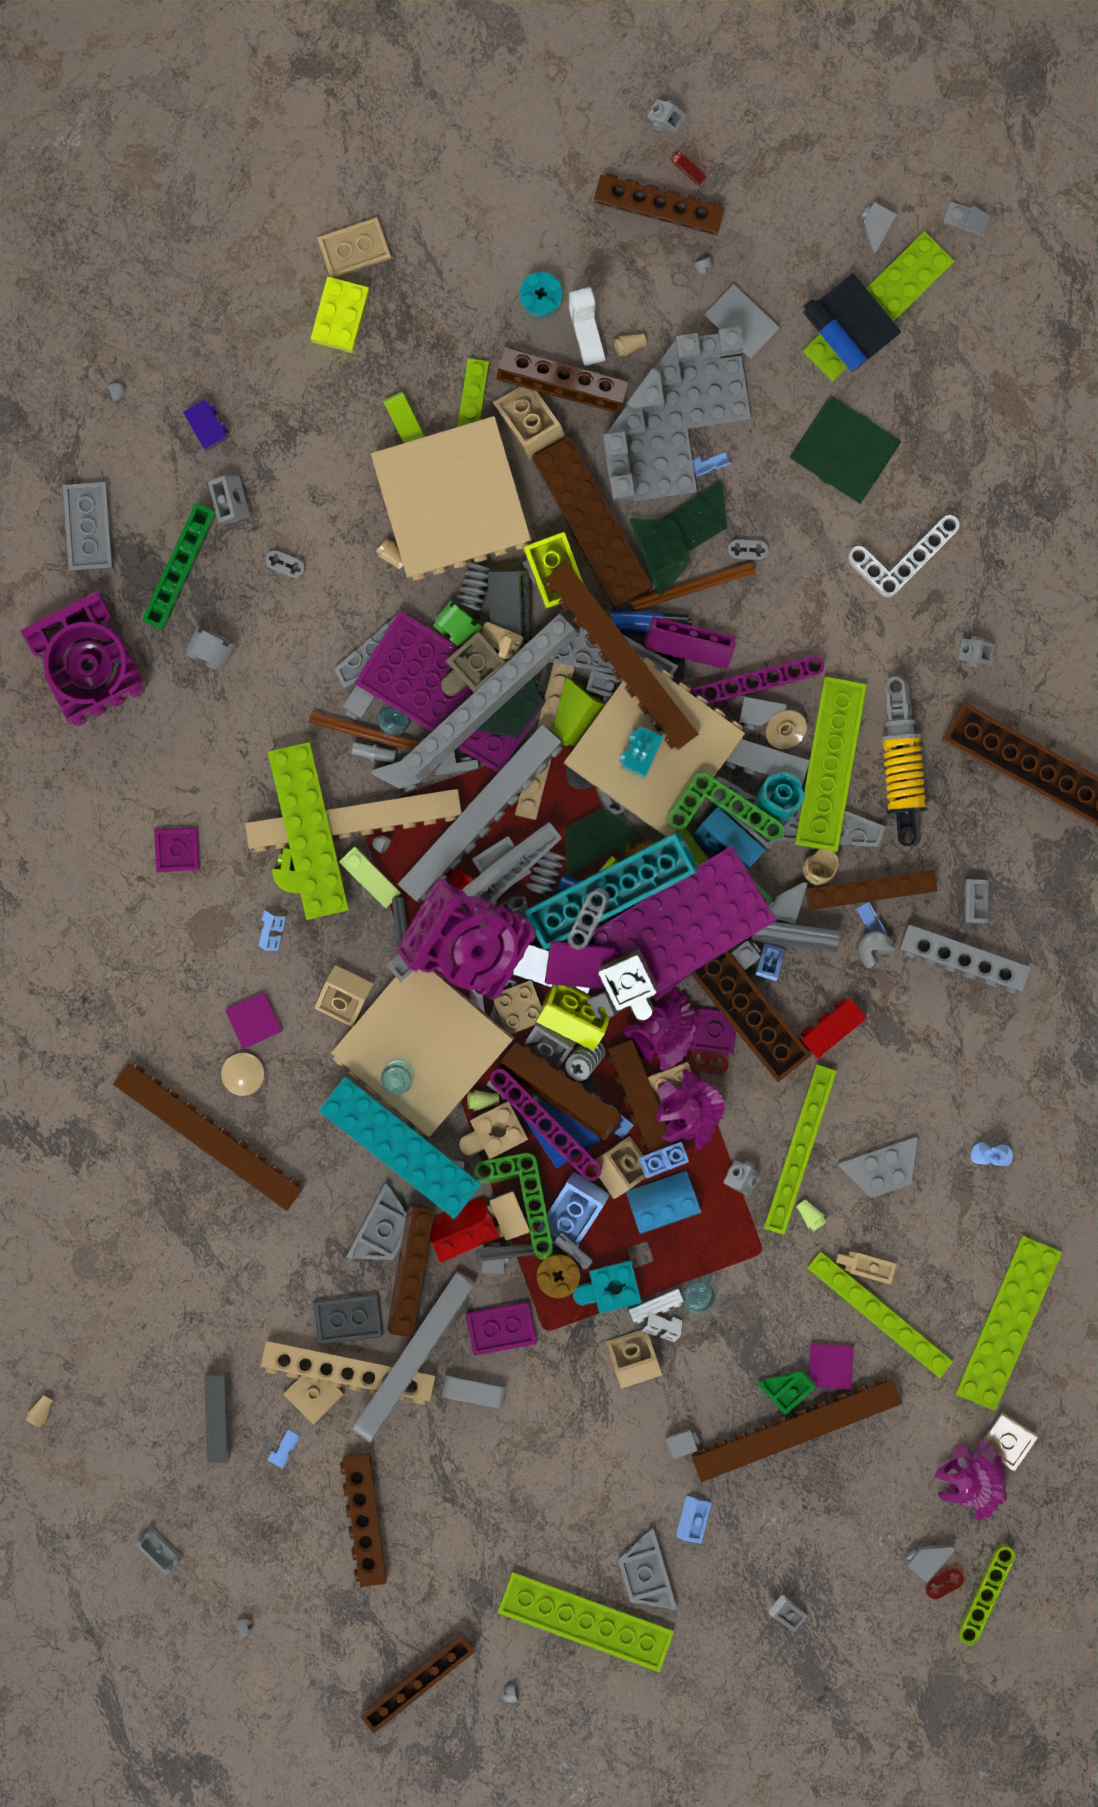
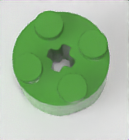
M451 600L434 619L435 623L433 624L441 633L445 635L449 633L451 635L449 639L458 647H462L476 633L483 629L482 625L462 608L459 609Z

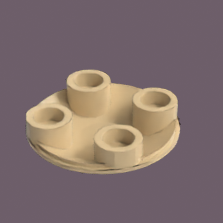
M237 1053L225 1061L221 1071V1078L224 1086L231 1093L246 1096L256 1092L262 1085L264 1068L255 1056L248 1053Z

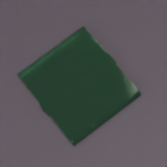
M830 395L789 458L819 477L823 483L831 485L855 502L861 504L901 441L871 422L872 420L867 416L860 415Z

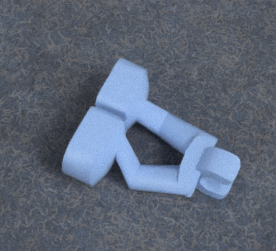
M977 1143L970 1152V1159L976 1164L992 1163L994 1165L1008 1166L1013 1158L1011 1148L1004 1144L990 1148L985 1143Z

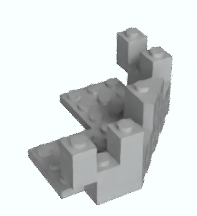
M741 327L721 329L718 334L698 337V333L676 336L674 343L657 366L654 369L652 368L627 402L626 408L609 431L603 435L605 462L613 503L633 500L634 503L697 493L688 430L751 420L742 357L736 356L720 359L721 356L743 352Z

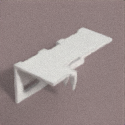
M649 1313L648 1324L641 1331L656 1336L661 1329H664L667 1332L660 1337L675 1342L681 1336L682 1320L672 1317L668 1321L665 1318Z

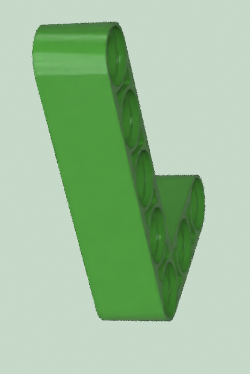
M702 772L694 773L690 777L666 815V821L669 826L683 829L688 825L706 798L768 839L776 840L783 834V826L779 821L708 774ZM699 777H704L706 780L705 786L702 788H698L696 785ZM721 788L723 790V797L720 800H716L714 793L717 789ZM688 795H692L694 798L691 806L685 805V798ZM739 800L741 808L739 811L734 812L732 804L734 801ZM753 812H757L759 819L756 823L752 824L750 822V815ZM680 813L682 821L675 825L673 823V816ZM770 824H775L776 832L773 835H769L767 832Z
M523 1153L478 1163L475 1167V1175L482 1184L520 1178L534 1253L539 1259L549 1258L553 1253V1245L535 1157L530 1153ZM530 1160L533 1162V1166L530 1169H524L521 1167L522 1162ZM509 1164L512 1166V1169L509 1173H503L500 1171L501 1166ZM488 1168L491 1170V1173L488 1177H481L479 1175L480 1170ZM528 1181H535L537 1183L536 1188L533 1190H528L525 1185ZM532 1202H539L541 1204L540 1209L537 1211H532L529 1206ZM538 1222L545 1225L544 1230L541 1232H536L533 1229L534 1225ZM542 1243L549 1246L548 1251L545 1253L537 1251V1247Z

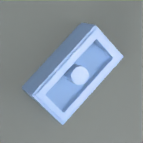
M686 1496L676 1537L683 1541L701 1544L712 1502Z

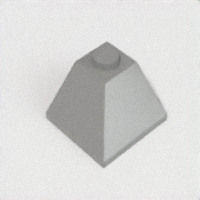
M537 1023L524 1042V1045L532 1050V1054L538 1058L540 1056L545 1058L551 1067L557 1069L560 1068L576 1042Z

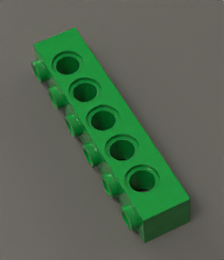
M197 503L194 504L142 618L144 623L164 631L215 520L216 513Z

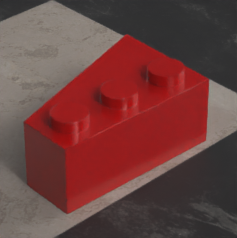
M851 998L848 1000L841 999L834 1005L836 1009L831 1014L825 1012L817 1019L819 1023L812 1028L810 1025L801 1032L802 1037L800 1041L815 1059H820L826 1051L834 1047L837 1042L867 1019Z

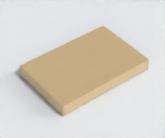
M378 217L317 237L331 278H336L391 259Z

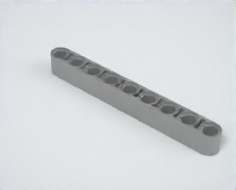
M460 1271L456 1272L355 1424L353 1432L368 1442L374 1439L475 1286V1281Z

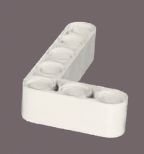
M591 287L569 292V311L584 366L605 361L594 318L595 301Z
M952 515L942 518L890 572L862 546H856L850 551L848 562L882 596L892 597L957 532L959 521ZM947 520L953 522L954 530H945L943 523ZM930 536L938 537L939 545L931 546L928 538ZM921 551L924 554V560L921 562L916 561L913 553ZM854 552H861L864 560L862 562L854 561L852 557ZM874 566L878 568L879 575L871 577L868 574L869 567ZM901 566L907 567L909 569V576H900L898 568ZM887 581L894 584V591L886 592L883 589V583Z

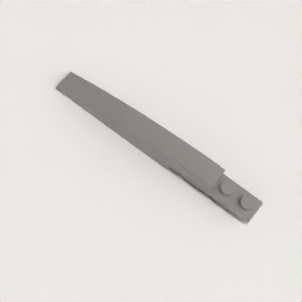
M547 823L500 858L462 890L467 896L481 897L493 903L562 837L550 823ZM399 954L386 965L400 982L413 972L407 967Z

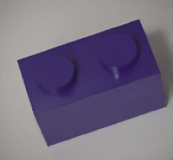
M203 400L183 412L205 452L228 439L225 434L229 431L223 421L218 423L215 417L218 412L212 402L208 404L206 400Z

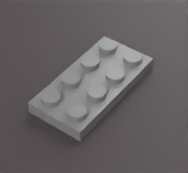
M106 482L63 485L69 571L113 568Z

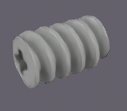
M468 563V567L472 571H466L465 575L470 579H463L462 583L467 587H460L459 591L464 595L457 596L461 603L456 604L471 610L481 611V608L476 604L484 603V600L479 596L487 594L482 587L488 586L485 579L488 578V570L490 569L474 563Z
M548 851L542 856L543 859H539L536 862L540 865V867H533V871L537 875H530L529 877L534 883H527L526 885L530 890L547 897L549 896L546 892H553V888L549 884H556L557 882L552 876H559L560 874L555 868H562L563 865L559 860L566 859V857Z
M599 1042L594 1051L580 1044L567 1059V1073L575 1080H586L605 1056L603 1044Z

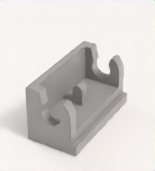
M965 880L964 923H988L989 880Z
M606 989L587 1000L598 1018L602 1017V1013L599 1010L600 1007L605 1008L609 1017L625 1009L616 1010Z
M153 1527L135 1544L165 1576L183 1558Z

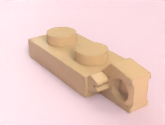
M849 1252V1256L837 1253L835 1260L837 1263L846 1265L845 1270L849 1271V1273L890 1285L892 1284L897 1266L896 1263L858 1252Z

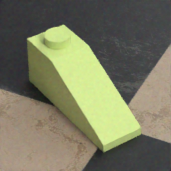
M354 847L339 861L385 908L392 903L393 898L401 894L357 847Z

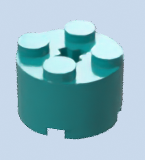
M536 272L528 275L520 287V300L524 310L532 317L539 319L548 318L559 311L563 302V292L557 278L546 272ZM544 291L546 297L544 296L542 300H539L537 294Z
M781 772V774L770 775L757 794L756 807L780 823H784L796 814L805 799L802 783L790 773Z

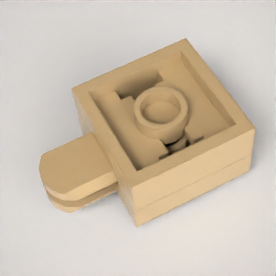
M507 1101L470 1120L475 1131L462 1137L460 1149L466 1155H474L485 1149L489 1159L528 1140V1137L511 1104Z

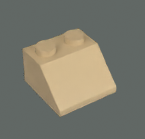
M335 965L325 982L314 1009L353 1027L368 998L373 983Z
M630 1136L595 1159L602 1169L599 1178L613 1199L627 1192L646 1178L638 1159L643 1154ZM591 1164L596 1174H598V1168Z
M513 1190L489 1200L491 1205L487 1207L491 1217H496L499 1225H496V1229L500 1238L505 1237L507 1241L530 1232Z
M639 1330L606 1341L621 1389L662 1376L648 1333Z

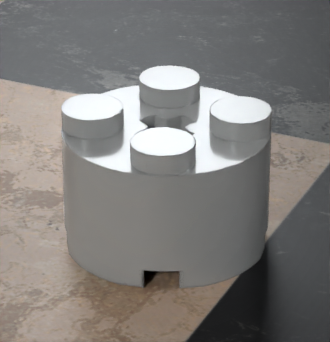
M197 625L186 647V655L195 660H205V665L214 670L225 668L236 644L229 643L230 640L211 630L206 632L202 630L203 627Z

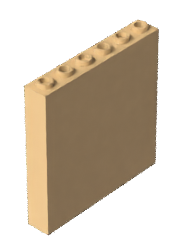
M495 416L371 453L408 579L413 578V581L426 578L425 574L427 573L441 574L446 572L445 568L447 567L461 568L467 565V561L481 562L487 560V555L495 553V556H501L508 553L507 549L515 547L516 550H521L528 546V543L532 542Z
M645 657L643 662L699 735L678 751L675 748L671 750L664 741L666 738L664 733L656 731L651 724L653 719L649 714H643L638 707L640 702L635 696L633 698L630 697L624 689L627 685L623 681L563 764L664 837L673 834L676 828L667 824L666 815L690 777L694 773L702 772L713 778L745 733L742 731L743 727L734 720L731 723L724 718L726 715L717 708L714 710L707 706L708 702L699 695L695 698L689 693L691 691L690 688L681 682L679 685L673 682L672 675L665 670H662V672L654 668L656 664ZM639 726L663 736L645 778L621 769L622 763L619 762L623 750H628L631 745L627 741L632 730H637ZM699 777L696 781L697 787L702 788L705 786V778ZM688 795L685 798V805L691 806L694 798L692 795ZM680 813L673 816V823L675 825L682 821Z
M418 970L417 972L413 971L402 982L395 977L331 1054L334 1055L333 1060L340 1066L345 1065L350 1069L349 1073L358 1081L362 1079L367 1084L365 1087L374 1095L378 1093L383 1098L382 1102L389 1108L394 1107L398 1110V1116L407 1123L409 1121L416 1126L414 1129L421 1136L427 1135L430 1137L514 1037L436 970L429 973Z

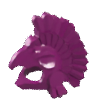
M672 989L666 1004H663V1001L653 1003L651 1016L645 1020H640L643 1021L642 1024L623 1026L625 1036L641 1048L640 1057L652 1063L654 1054L657 1053V1057L661 1061V1070L666 1071L669 1067H674L677 1063H680L683 1057L687 1056V1050L691 1048V1042L693 1041V1033L696 1030L695 1023L698 1021L695 1010L691 1009L690 1002L687 1001L685 993L679 994L676 989Z
M684 1069L682 1071L684 1077L681 1083L682 1089L675 1088L669 1081H666L656 1091L663 1097L657 1113V1121L671 1120L667 1125L666 1133L661 1135L664 1140L673 1142L681 1138L684 1140L694 1138L695 1148L701 1150L704 1143L711 1141V1134L715 1132L714 1125L719 1124V1119H724L722 1115L725 1114L723 1111L725 1109V1100L721 1097L722 1093L717 1088L700 1080L699 1076H696L693 1072Z
M984 1439L978 1440V1448L974 1450L972 1456L968 1454L967 1444L954 1448V1458L939 1467L935 1473V1478L954 1483L950 1484L946 1491H938V1496L946 1502L960 1503L964 1507L973 1505L977 1521L982 1520L983 1517L990 1518L992 1511H997L998 1504L1003 1505V1502L1007 1499L1005 1490L1007 1485L1005 1482L1006 1474L1002 1457L998 1455V1451L993 1449L991 1444H987ZM951 1469H955L958 1472L955 1474H947L948 1471H950Z

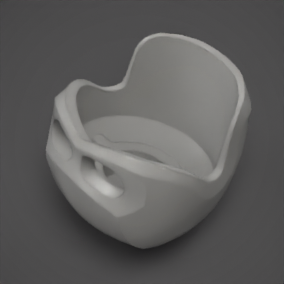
M879 931L870 932L865 935L858 946L860 958L869 970L877 967V961L874 956L876 953L889 954L896 949L890 937Z

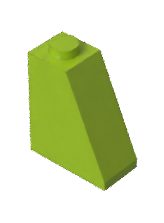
M567 677L564 682L552 732L564 743L563 745L568 746L570 744L576 746L602 711L605 704L593 693L586 691V687L579 681Z

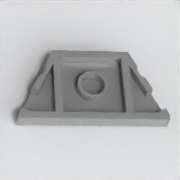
M917 1137L840 1162L838 1166L870 1198L911 1185Z
M387 1184L382 1188L346 1256L348 1259L394 1260L401 1246L407 1211Z
M652 1528L618 1559L628 1597L632 1603H642L649 1606L676 1610V1603L654 1528Z

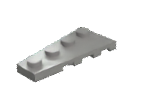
M395 617L334 668L344 689L355 683Z
M719 776L715 779L756 806V796L746 793L740 787ZM721 788L717 789L714 793L716 800H720L723 797V790ZM739 800L734 801L732 804L733 811L737 812L741 808ZM753 812L750 815V822L752 824L756 823L759 816L757 812ZM729 814L733 821L744 827L746 832L753 839L758 840L766 850L777 841V839L771 840L762 836ZM795 817L781 823L783 833L795 821ZM775 824L768 826L767 832L769 835H773L776 832Z

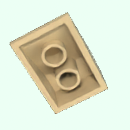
M519 386L493 402L517 444L529 460L536 454L565 439L561 424L537 391Z

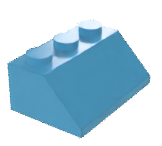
M719 807L692 834L695 842L712 858L733 846L747 870L765 852V849L758 840L750 837L743 826L736 824L730 818V815Z
M687 1171L626 1192L640 1234L701 1213Z

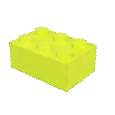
M327 277L311 335L312 343L353 353L370 293L369 288Z
M565 532L523 548L545 609L560 605L558 602L561 600L556 593L552 594L545 584L547 583L546 577L565 562L571 566L583 582Z
M552 985L545 996L536 1022L594 1051L605 1034L610 1017L607 1015L604 1007L599 1008L602 1017H596L591 1004L587 1002L591 996L571 986Z

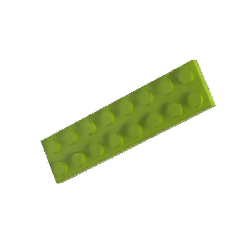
M924 231L866 289L894 322L955 261ZM820 334L803 350V353L831 382L847 368Z
M824 677L804 788L805 799L801 805L794 845L838 852L867 684Z
M308 742L269 751L268 756L306 920L348 911L349 908L311 744Z
M1023 1235L1021 1236L955 1392L956 1395L996 1411L1062 1252Z
M513 1571L497 1612L498 1614L657 1672L661 1670L674 1634V1630Z

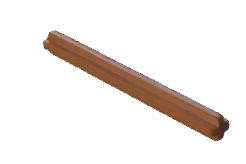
M749 562L631 600V605L634 611L641 610L751 575L755 570L753 564Z
M311 712L309 717V723L409 751H412L421 743L418 740Z

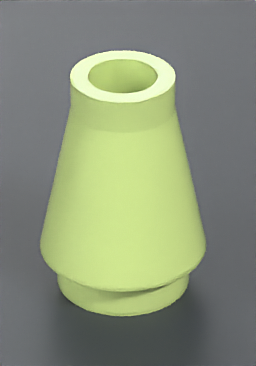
M479 1090L468 1092V1109L476 1111L499 1106V1094Z
M806 1199L796 1207L808 1229L811 1228L813 1232L827 1222L824 1218L825 1215Z

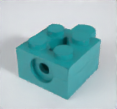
M640 726L637 730L633 729L627 741L631 745L628 750H623L619 762L622 763L621 769L645 778L663 736Z
M631 1260L589 1270L592 1282L578 1285L573 1292V1298L579 1305L597 1302L599 1314L641 1303Z

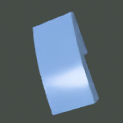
M682 1142L638 1158L646 1178L689 1162Z

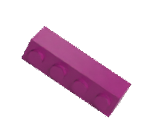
M652 616L645 635V649L727 669L735 650V637Z

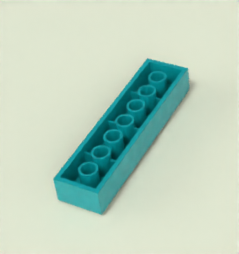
M677 831L528 908L524 913L534 926L535 933L543 949L546 950L550 948V941L561 942L569 938L587 897L595 889L601 888L606 890L610 898L600 919L602 921L696 873L699 868L682 835ZM600 895L593 896L596 904H603V899ZM584 915V920L587 923L592 924L594 922L592 915Z
M344 1077L318 1110L454 1219L482 1184L348 1077Z

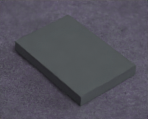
M378 1293L313 1302L318 1345L383 1337Z

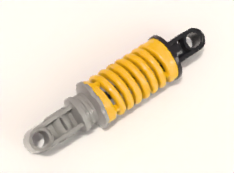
M892 677L886 683V708L889 721L885 722V727L888 728V735L881 738L883 749L887 751L884 753V758L886 759L884 766L887 768L885 774L888 776L885 781L889 784L886 786V790L890 792L887 794V799L890 800V803L887 805V814L896 815L899 843L903 846L914 847L921 840L919 813L928 811V807H926L924 802L926 796L924 794L916 795L925 792L924 787H918L924 784V779H918V777L924 775V772L917 770L923 768V763L916 762L922 760V755L916 754V752L922 750V747L919 745L922 734L914 732V725L916 723L911 718L912 705L908 682L900 677ZM900 681L902 689L900 692L895 693L893 685L895 682ZM908 831H911L914 835V839L910 843L905 840V834Z

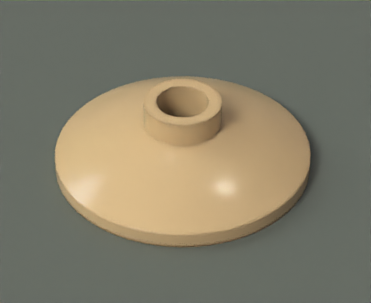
M781 711L769 720L765 735L773 747L789 749L802 741L807 731V723L805 718L797 711Z

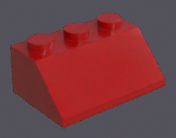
M483 1196L467 1203L455 1219L447 1213L433 1218L430 1240L440 1263L500 1237Z

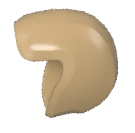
M818 850L814 855L806 858L803 863L802 873L812 885L816 887L823 886L835 876L839 867V859L834 852Z

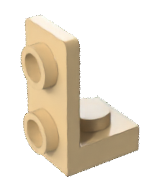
M485 622L481 634L491 647L500 650L498 656L504 659H509L516 655L520 650L523 636L490 622Z

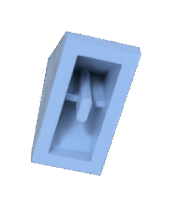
M764 943L755 975L777 981L785 949Z

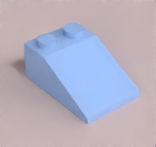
M573 1171L547 1212L551 1239L555 1240L563 1232L575 1245H579L610 1194ZM541 1223L537 1230L543 1231L545 1225Z

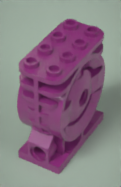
M98 592L20 630L32 654L44 659V674L67 723L76 727L86 723V718L92 715L98 717L107 712L105 708L111 705L114 708L126 702L125 698L129 696L135 698L145 693L144 688L147 687L125 643L115 631L109 628L112 616L102 595ZM87 613L91 621L70 625L71 620ZM105 620L103 626L99 625V622ZM61 625L65 626L51 640L48 639L46 632ZM85 638L97 639L104 643L111 639L115 641L105 647L92 641L80 642L74 645L66 654L64 667L53 672L54 668L61 665L65 651L74 642ZM46 650L45 655L40 654V652ZM86 660H92L94 663L90 671L83 669V663ZM121 661L122 665L116 667L113 680L103 690L96 693H81L74 689L67 693L62 691L72 685L84 690H94L103 686L111 677L113 664Z
M438 877L396 951L410 970L415 972L421 970L429 973L438 969L452 984L470 991L475 990L479 995H486L489 999L494 1000L501 996L504 986L513 976L514 969L519 961L523 959L525 951L534 940L536 933L534 926L526 916L522 914L517 915L512 910L507 911L502 906L497 907L487 899L467 896L463 890L449 885L446 880ZM451 950H452L453 959H454L455 962H456L455 965H453L452 960H451Z

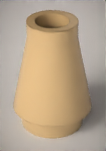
M643 333L639 335L618 336V339L614 340V348L618 356L623 355L625 357L647 346Z
M386 538L375 551L379 554L380 558L399 570L403 566L399 549L393 540L389 541Z
M42 1395L41 1399L26 1414L28 1415L26 1421L41 1428L46 1423L54 1401Z

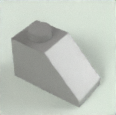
M875 202L872 207L867 206L862 215V218L865 219L863 228L870 252L873 255L878 251L897 215Z
M744 697L739 724H743L744 729L755 730L756 727L766 724L777 713L785 711L787 705Z
M402 761L372 770L373 776L400 790L405 789V792L417 789V784H420V781Z
M803 882L776 896L775 900L771 901L769 906L779 921L795 925L807 883Z
M951 1545L919 1547L917 1550L913 1549L907 1555L906 1559L908 1561L906 1565L927 1583L955 1549Z

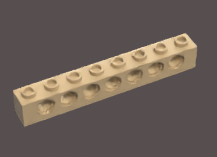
M268 1341L265 1344L261 1367L265 1368L266 1373L277 1375L278 1371L286 1372V1377L295 1379L302 1375L306 1376L309 1382L320 1383L321 1379L329 1381V1386L341 1388V1384L350 1385L349 1390L362 1392V1388L369 1389L372 1395L377 1393L393 1368ZM281 1355H288L291 1362L287 1367L279 1365L278 1360ZM303 1359L311 1361L312 1367L310 1370L302 1371L299 1365ZM325 1363H329L333 1367V1372L328 1376L321 1373V1366ZM343 1369H353V1378L350 1380L343 1379ZM366 1372H372L375 1375V1381L372 1384H365L363 1382V1375ZM417 1372L412 1380L417 1383V1390L414 1393H408L405 1390L399 1400L404 1401V1398L408 1397L413 1398L412 1403L425 1405L426 1401L430 1402L435 1376Z

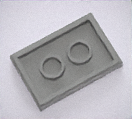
M734 284L704 314V317L718 330L741 327L744 347L742 353L750 360L780 329Z

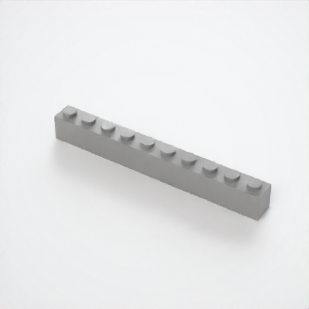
M561 614L556 616L402 759V763L421 782L578 636L575 629Z
M604 696L603 703L606 705L610 698ZM741 739L722 766L735 769L736 766L744 768V773L753 776L756 775V772L763 774L764 779H767L772 774L786 772L797 777L803 784L810 760Z
M542 724L398 885L416 902L421 903L425 901L438 877L444 880L447 879L446 874L451 869L455 870L462 862L460 858L465 853L469 854L476 847L475 842L479 837L484 838L491 830L489 826L494 821L498 822L505 815L504 810L507 806H513L520 798L518 794L523 789L527 790L533 784L535 775L543 773L548 767L547 762L552 757L556 758L562 752L564 743Z

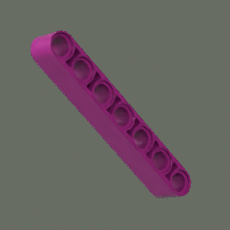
M812 656L691 688L689 693L694 695L695 698L698 695L708 702V706L816 677L824 670V662L820 657ZM809 662H818L820 670L818 672L810 671L808 668ZM789 667H797L799 676L796 678L790 677L788 675ZM775 672L779 677L778 682L770 683L767 680V674ZM748 678H755L758 686L754 689L747 687L746 680ZM728 683H733L737 686L735 694H728L726 692L725 686ZM709 688L716 691L717 696L713 700L705 697L704 692Z
M502 1069L492 1072L490 1082L493 1087L584 1178L593 1181L600 1177L602 1173L600 1164L508 1072ZM503 1073L506 1076V1082L503 1085L495 1083L494 1077L496 1074ZM513 1088H518L521 1091L519 1100L514 1101L510 1098L509 1094ZM529 1103H533L537 1108L533 1116H528L525 1113V1107ZM547 1118L552 1122V1127L549 1131H543L540 1128V1122L543 1119ZM559 1134H564L567 1137V1143L562 1147L558 1146L555 1142V1138ZM574 1149H579L583 1154L579 1162L571 1159L570 1155ZM595 1165L598 1168V1174L595 1177H589L586 1174L587 1166Z

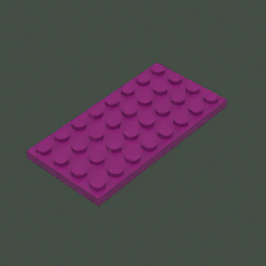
M401 611L396 615L354 683L431 732L473 694L467 686L454 696L446 695L442 691L441 682L452 671L445 661L460 648ZM522 687L457 748L499 773L509 762L546 701Z
M733 846L698 866L699 869L696 873L649 896L597 928L591 938L594 945L614 947V960L640 949L658 986V993L777 921L778 919Z

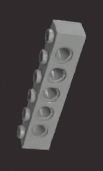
M907 925L899 947L900 950H903L902 955L910 958H915L916 955L923 957V962L935 966L936 962L943 964V969L953 973L956 972V969L963 971V976L976 980V977L985 979V984L993 987L1000 984L1005 986V991L1016 994L1017 991L1023 992L1031 969L1029 966L912 925ZM920 940H926L929 943V949L926 952H921L918 949ZM941 947H946L949 950L948 958L941 959L939 957L938 951ZM962 954H966L970 959L969 964L965 967L961 966L958 961L959 956ZM982 961H986L990 965L989 971L985 974L979 970V964ZM1003 968L1008 969L1010 972V977L1006 981L999 977V972Z

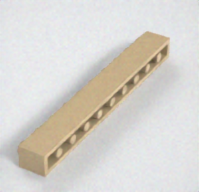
M458 789L330 809L326 810L331 835H339V839L352 837V833L360 832L361 836L373 834L375 829H382V832L394 831V826L403 825V829L416 827L415 823L424 822V825L437 824V819L445 818L446 822L455 821L462 814L459 792ZM283 817L245 823L249 849H254L255 853L267 851L269 846H275L276 849L289 847Z

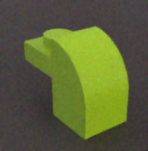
M283 848V853L279 852L278 865H281V870L272 869L273 879L281 889L290 893L300 894L296 873L291 871L290 849Z

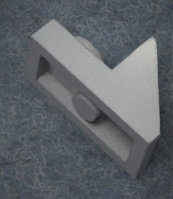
M950 201L943 223L984 236L990 215L975 206L969 208Z
M591 670L586 691L611 698L623 680L618 681L615 676Z
M453 751L439 765L436 770V776L478 770V761L473 760V757L461 758L460 763H456Z
M784 1595L779 1597L768 1612L774 1619L793 1632L808 1617L805 1612Z

